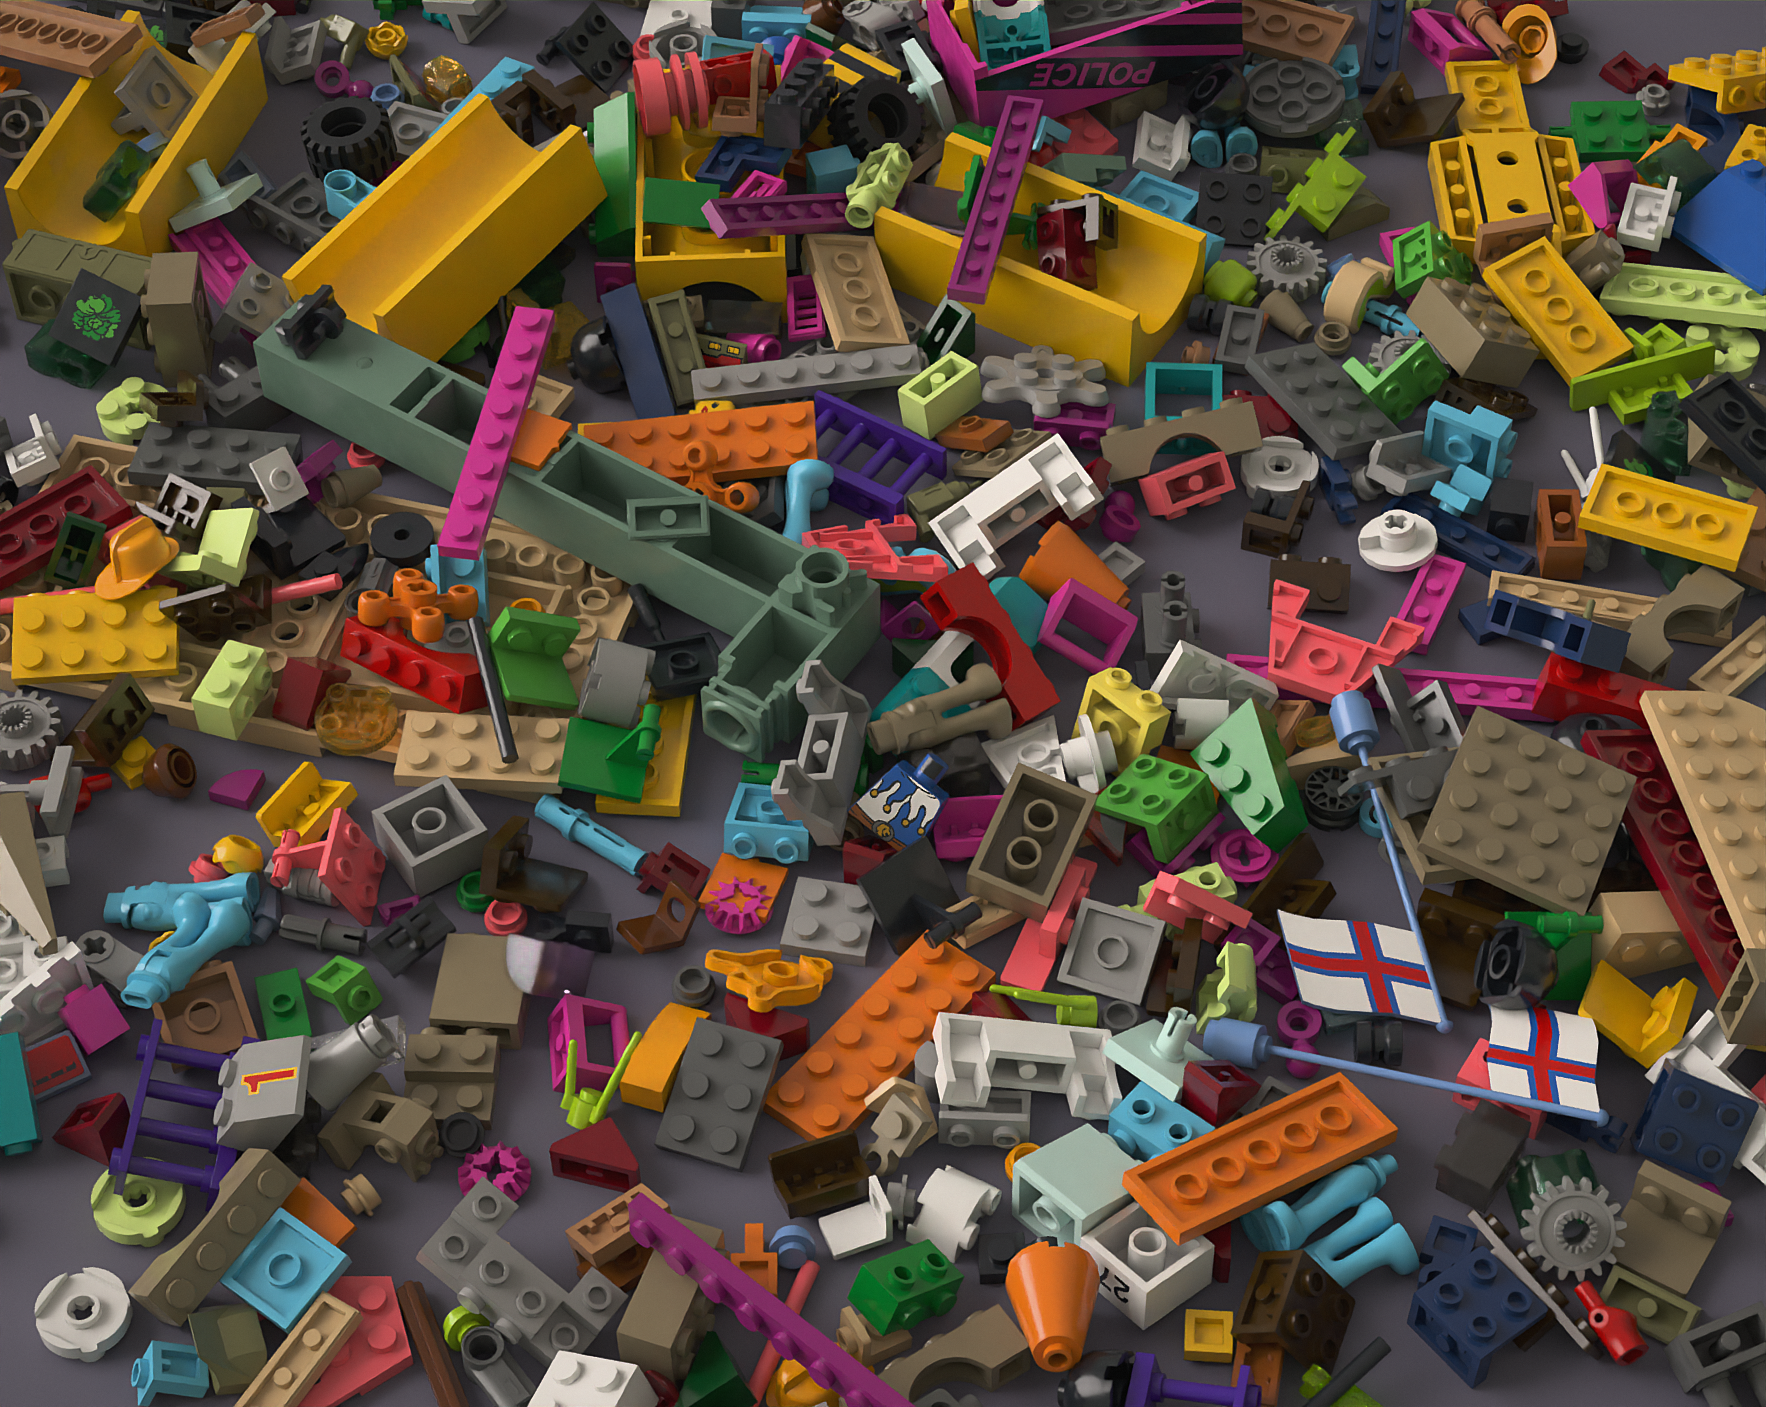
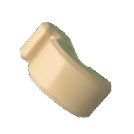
M1369 257L1361 259V263L1352 260L1344 264L1336 274L1328 291L1323 308L1325 321L1340 322L1348 328L1350 333H1357L1365 316L1368 300H1386L1395 289L1394 268Z

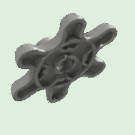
M1035 346L1030 353L1016 354L1014 360L1000 356H988L980 367V373L983 376L997 379L988 381L985 384L981 396L983 400L991 403H1004L1010 400L1028 402L1032 405L1033 414L1039 417L1051 418L1058 416L1061 412L1060 405L1068 402H1079L1093 407L1104 406L1109 402L1106 387L1093 383L1103 380L1106 376V371L1101 361L1087 359L1075 362V358L1071 355H1055L1053 349L1049 346Z

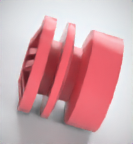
M695 51L685 53V70L682 69L680 58L677 54L671 55L670 72L664 73L658 57L633 61V79L638 112L646 137L669 134L671 132V116H677L683 131L690 130V113L693 115L697 129L708 127V109L710 106L708 84L705 72L700 66Z

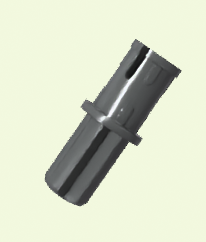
M286 914L281 920L279 927V936L282 939L315 945L318 951L330 948L354 953L358 956H361L365 950V947L361 946V942L367 943L368 938L367 929L332 923L331 918L324 917L321 921Z

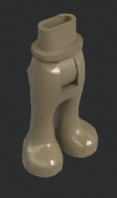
M986 663L973 665L967 670L966 680L963 683L937 693L918 697L896 707L892 711L882 713L880 720L867 724V732L874 751L877 755L890 751L897 755L904 751L929 748L957 736L978 730H983L991 739H1001L1009 736L1012 730V715L1009 703L1005 698L988 702L983 706L950 718L942 717V713L947 710L976 701L991 699L999 695L1002 686L997 674Z

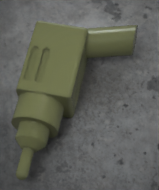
M338 14L330 15L327 18L320 17L319 20L324 23L327 29L326 35L344 45L339 62L351 70L356 52L360 51L369 30Z
M978 480L971 484L964 481L960 483L953 481L948 484L940 482L908 495L907 512L917 525V532L921 542L926 543L934 537L935 533L928 522L969 495L972 489L983 485V481Z

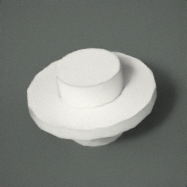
M1397 509L1390 510L1366 524L1358 537L1360 555L1367 564L1383 571L1401 572L1415 569L1430 560L1437 549L1438 539L1436 529L1427 519L1417 514Z
M1083 714L1078 716L1080 737L1059 744L1060 753L1068 781L1076 779L1079 788L1099 796L1107 788L1105 774L1118 771V763L1109 731L1094 733L1088 715Z

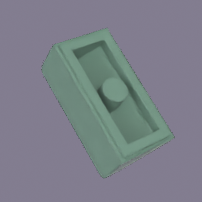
M708 495L626 500L629 541L710 537Z

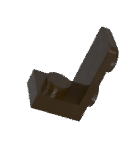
M1087 193L1082 195L1081 199L1073 201L1056 199L1050 201V205L1037 207L1038 217L1062 208L1086 215L1083 224L1086 242L1104 251L1118 249V205L1104 199L1102 194Z
M1302 481L1286 521L1248 511L1243 521L1241 549L1278 559L1279 555L1289 554L1292 546L1298 547L1304 530V524L1301 523L1303 519L1310 520L1315 504V498L1309 496L1311 482Z

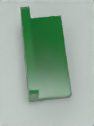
M646 177L643 186L642 221L651 224L712 230L701 208L709 199H719L720 185Z

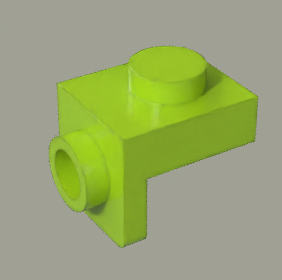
M1659 323L1643 335L1631 327L1623 331L1624 335L1634 346L1631 355L1627 356L1630 362L1687 347L1686 340L1663 323Z

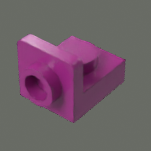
M333 439L313 452L297 467L310 493L306 497L313 504H316L324 497L321 490V481L327 478L336 468L332 461L343 452Z

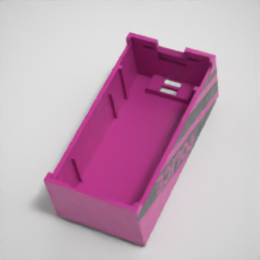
M926 0L932 52H938L943 66V73L969 120L984 128L985 126L998 128L1008 95L1044 100L1042 116L1052 119L1199 70L1209 63L1211 65L1219 63V59L1228 60L1243 55L1242 0H1204L1198 3L1196 0H1188L1182 2L1179 8L988 71L986 62H977L968 44H963L960 31H956L951 23L950 10H954L955 3L952 0ZM993 0L1000 7L1013 6L1018 1Z

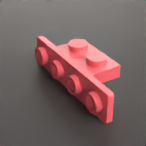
M1077 856L1074 857L1072 864L1068 866L1043 923L1027 918L1001 974V985L1036 991L1044 990L1064 944L1068 945L1082 897L1087 899L1090 897V886L1097 872L1096 862Z

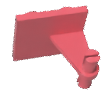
M341 807L334 809L328 837L325 841L297 847L301 837L300 833L293 829H288V832L284 830L280 847L274 850L272 862L275 866L270 878L271 884L279 888H283V885L287 887L291 870L296 867L319 869L317 877L363 927L371 925L382 873L385 869L386 857L361 830L360 826Z

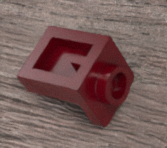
M667 842L658 855L651 851L642 863L638 873L644 877L636 890L644 894L653 885L665 893L669 881L676 880L695 898L711 869L670 842ZM674 898L676 901L683 905L682 901L679 898Z

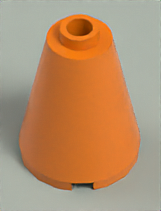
M1060 521L1052 525L1038 542L1041 547L1035 556L1030 554L1019 575V578L1035 593L1047 601H1050V598L1072 577L1125 610H1128L1132 602L1127 597L1130 589L1068 525Z
M1049 1241L1037 1242L1022 1249L1010 1260L1007 1268L1006 1291L1032 1356L1039 1367L1050 1372L1070 1370L1080 1361L1100 1287L1098 1265L1089 1252L1076 1244L1064 1242L1065 1247H1049Z

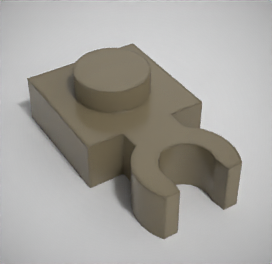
M904 1092L893 1093L871 1127L879 1138L875 1143H869L863 1148L861 1152L863 1160L865 1162L875 1161L879 1154L881 1164L875 1174L878 1177L892 1175L898 1167L899 1158L911 1157L933 1121Z

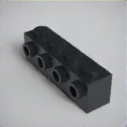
M805 58L797 63L764 103V146L800 149L832 108L833 99H836L838 96L839 78L834 77V65L824 64V61L818 58Z

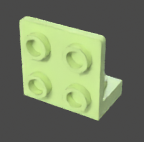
M254 508L212 510L207 520L198 555L178 552L176 557L157 573L193 588H211L222 584L238 587L247 569L246 559L251 542L257 534L259 510Z

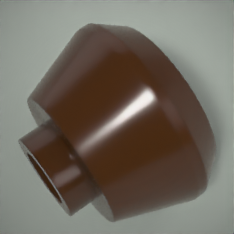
M806 0L803 4L802 14L811 15L812 24L838 35L845 22L842 14L844 5L840 0Z
M166 743L161 745L144 763L142 780L145 787L156 796L184 798L191 794L196 784L197 770L192 757L185 749L172 743Z

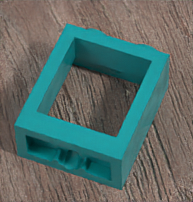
M1146 362L1144 420L1158 417L1155 416V394L1211 395V411L1220 409L1219 403L1222 402V364ZM1166 416L1167 421L1183 418L1182 416ZM1185 438L1186 440L1176 439L1167 443L1156 454L1203 455L1217 451L1202 440Z

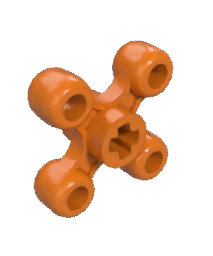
M696 440L685 447L683 460L689 468L690 480L684 487L698 494L703 492L702 496L708 495V499L736 513H749L758 506L759 492L752 484L737 482L724 489L715 483L712 471L718 461V452L712 443ZM700 451L702 452V459H701V461H700V459H699V453H700ZM741 493H743L744 495L743 502H741L740 499Z
M412 568L400 569L394 574V597H389L383 591L369 590L363 592L358 599V618L362 624L382 626L388 622L390 617H400V626L412 631L413 637L423 643H435L442 639L445 630V613L455 620H469L477 615L479 602L477 590L469 585H454L450 587L447 593L437 594V585L425 580L421 571Z

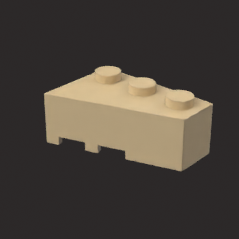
M1660 891L1600 893L1588 911L1592 912V916L1601 915L1604 923L1601 934L1592 933L1591 974L1595 964L1600 960L1607 962L1627 979L1697 961Z

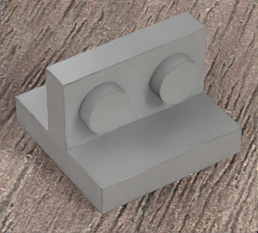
M422 0L426 13L447 14L458 42L464 44L472 42L508 7L505 0Z
M153 45L144 50L115 90V95L124 103V107L113 120L111 126L119 135L132 129L138 132L145 127L150 134L161 131L164 138L168 137L171 141L199 99V96Z

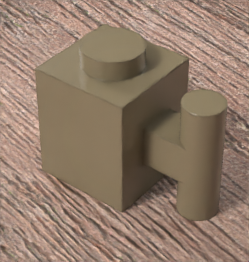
M1600 229L1570 252L1565 262L1592 294L1621 272L1625 254L1619 242L1612 237L1608 238Z

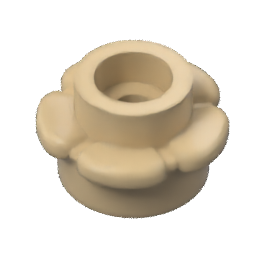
M361 1173L352 1180L345 1179L343 1181L346 1190L340 1195L348 1208L356 1216L364 1211L367 1216L371 1217L373 1215L371 1210L381 1204L382 1201L370 1182Z

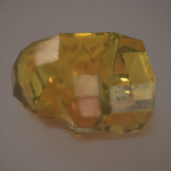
M439 55L429 60L424 66L422 77L427 85L426 93L441 105L450 98L465 99L472 92V78L462 65L448 56Z

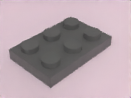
M697 1017L654 1145L658 1149L742 1173L784 1047L783 1042Z

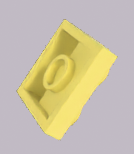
M1109 667L1089 677L1078 716L1088 715L1094 733L1109 731L1118 763V771L1111 773L1118 777L1141 754L1149 755L1151 749L1162 744L1171 711L1161 705L1162 698L1159 694L1149 690L1143 691L1131 682L1132 676L1128 671L1122 668ZM1078 716L1071 739L1080 737Z

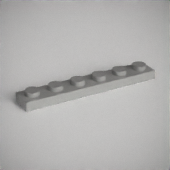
M917 344L691 370L696 407L700 401H731L736 405L812 396L818 390L829 394L905 385L921 373Z

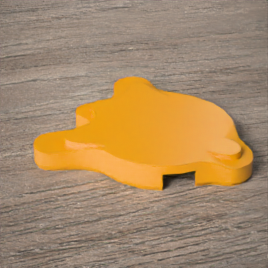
M713 949L708 951L705 959V967L711 971L725 974L727 976L726 987L738 994L747 996L749 1008L757 1012H769L777 1006H799L811 1003L821 996L824 985L832 979L833 965L826 959L800 955L799 964L781 960L782 950L778 949L756 950L749 953H734Z

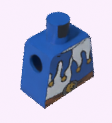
M930 752L917 768L902 760L849 808L848 812L899 852L921 836L929 838L950 797L943 789L936 785L949 767L942 759Z

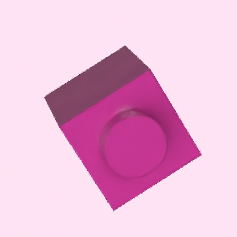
M86 983L63 997L67 1005L57 1012L66 1028L71 1031L85 1057L130 1029V1026L102 983L92 990L88 988Z

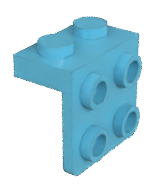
M754 5L751 7L750 12H743L742 40L761 43L764 39L771 36H782L792 40L795 35L806 39L805 28L808 22L812 23L811 15L802 14L803 7Z

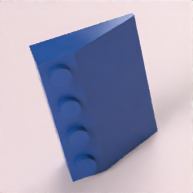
M1751 159L1725 169L1672 216L1675 219L1671 235L1764 296L1766 295V167L1761 162Z

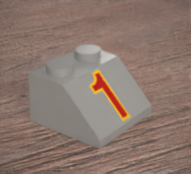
M300 1035L243 1044L232 1059L224 1061L218 1078V1084L223 1086V1093L213 1117V1123L218 1125L216 1144L241 1151H246L248 1148L266 1149L271 1152L275 1150L304 1115L312 1037Z

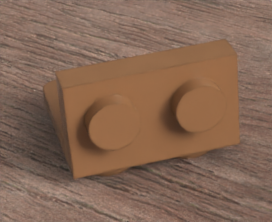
M763 43L755 44L752 56L750 98L718 96L712 117V131H721V135L727 137H738L743 133H756L758 123L764 122V103L768 99V89H762V86L767 84L770 54L763 53Z
M1546 212L1479 224L1473 258L1481 275L1484 268L1544 236L1550 242L1554 225L1550 213ZM1485 281L1494 302L1497 305L1506 307Z

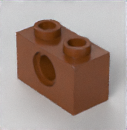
M1539 489L1533 526L1540 577L1542 579L1581 580L1587 552L1585 529L1577 527L1582 511L1579 489Z

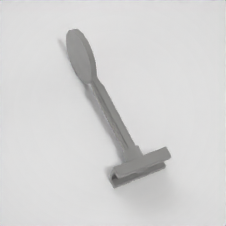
M56 746L48 780H32L30 784L0 785V794L24 792L26 802H31L32 805H41L40 815L50 837L64 835L65 838H68L84 775L82 767H71L75 753L73 746Z

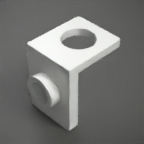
M280 447L249 464L269 504L262 507L266 513L278 511L310 494L286 447Z
M876 1175L869 1177V1202L818 1219L819 1227L834 1260L893 1241L892 1209Z

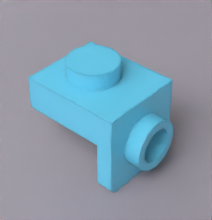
M1461 464L1458 466L1450 483L1437 480L1430 495L1441 500L1439 508L1457 517H1460L1462 512L1477 516L1493 487V480Z

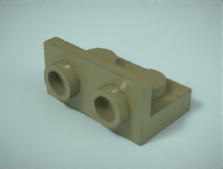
M1262 146L1260 176H1273L1272 192L1290 193L1298 182L1304 186L1310 179L1305 173L1316 158L1319 157L1324 161L1329 153L1325 150Z

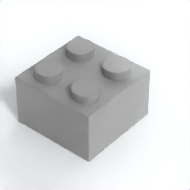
M447 775L371 811L379 846L413 893L419 895L420 898L482 867L483 848L489 841L488 830Z

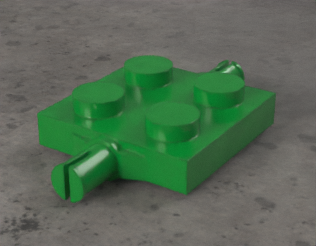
M1642 100L1571 102L1570 126H1549L1548 135L1573 138L1579 163L1627 159L1630 162H1638L1650 148L1649 139H1665L1671 131V125H1650L1644 116Z

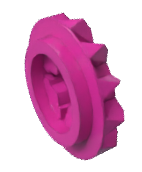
M1234 829L1223 833L1213 843L1210 853V862H1217L1226 877L1230 876L1234 882L1243 883L1246 889L1252 882L1261 883L1279 860V853L1277 854L1254 837L1248 829ZM1241 849L1245 850V855L1250 860L1248 866L1241 865L1239 859Z
M734 876L733 883L729 885L718 881L722 888L721 891H709L712 895L717 896L718 899L705 905L706 917L714 927L726 933L747 934L764 927L773 915V909L771 911L760 903L773 897L760 894L767 886H752L753 878L745 883H741ZM736 887H739V891L742 892L744 897L753 898L745 902L743 913H739V908H736L735 903L725 901L733 898ZM708 904L719 905V909L716 912H714V907ZM757 909L769 910L768 919L765 924L758 918L755 912Z
M501 1140L497 1146L487 1147L481 1143L479 1151L475 1154L466 1153L462 1167H458L460 1190L466 1196L482 1176L489 1181L487 1172H491L492 1167L499 1163L502 1173L497 1174L492 1184L515 1202L526 1192L531 1182L529 1159L522 1155L518 1146L513 1148L506 1147Z

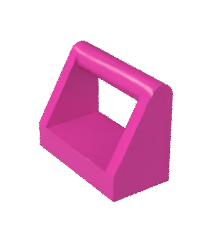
M1426 8L1411 12L1408 40L1444 76L1446 62L1491 60L1493 53L1453 14ZM1447 30H1450L1462 43L1457 42Z
M1627 159L1592 162L1568 187L1598 228H1605L1609 224H1615L1616 227L1619 226L1631 182L1639 183L1637 170ZM1608 195L1620 212L1610 213Z
M1071 577L1050 598L1037 641L1095 675L1109 667H1116L1136 628L1138 617ZM1061 617L1107 644L1103 661L1054 632Z
M565 994L547 1018L553 1091L565 1093L569 1041L572 1039L578 1042L575 1093H580L583 1087L598 1091L605 1090L630 1042L627 1009L622 1005ZM611 1025L614 1067L589 1063L587 1061L585 1026Z

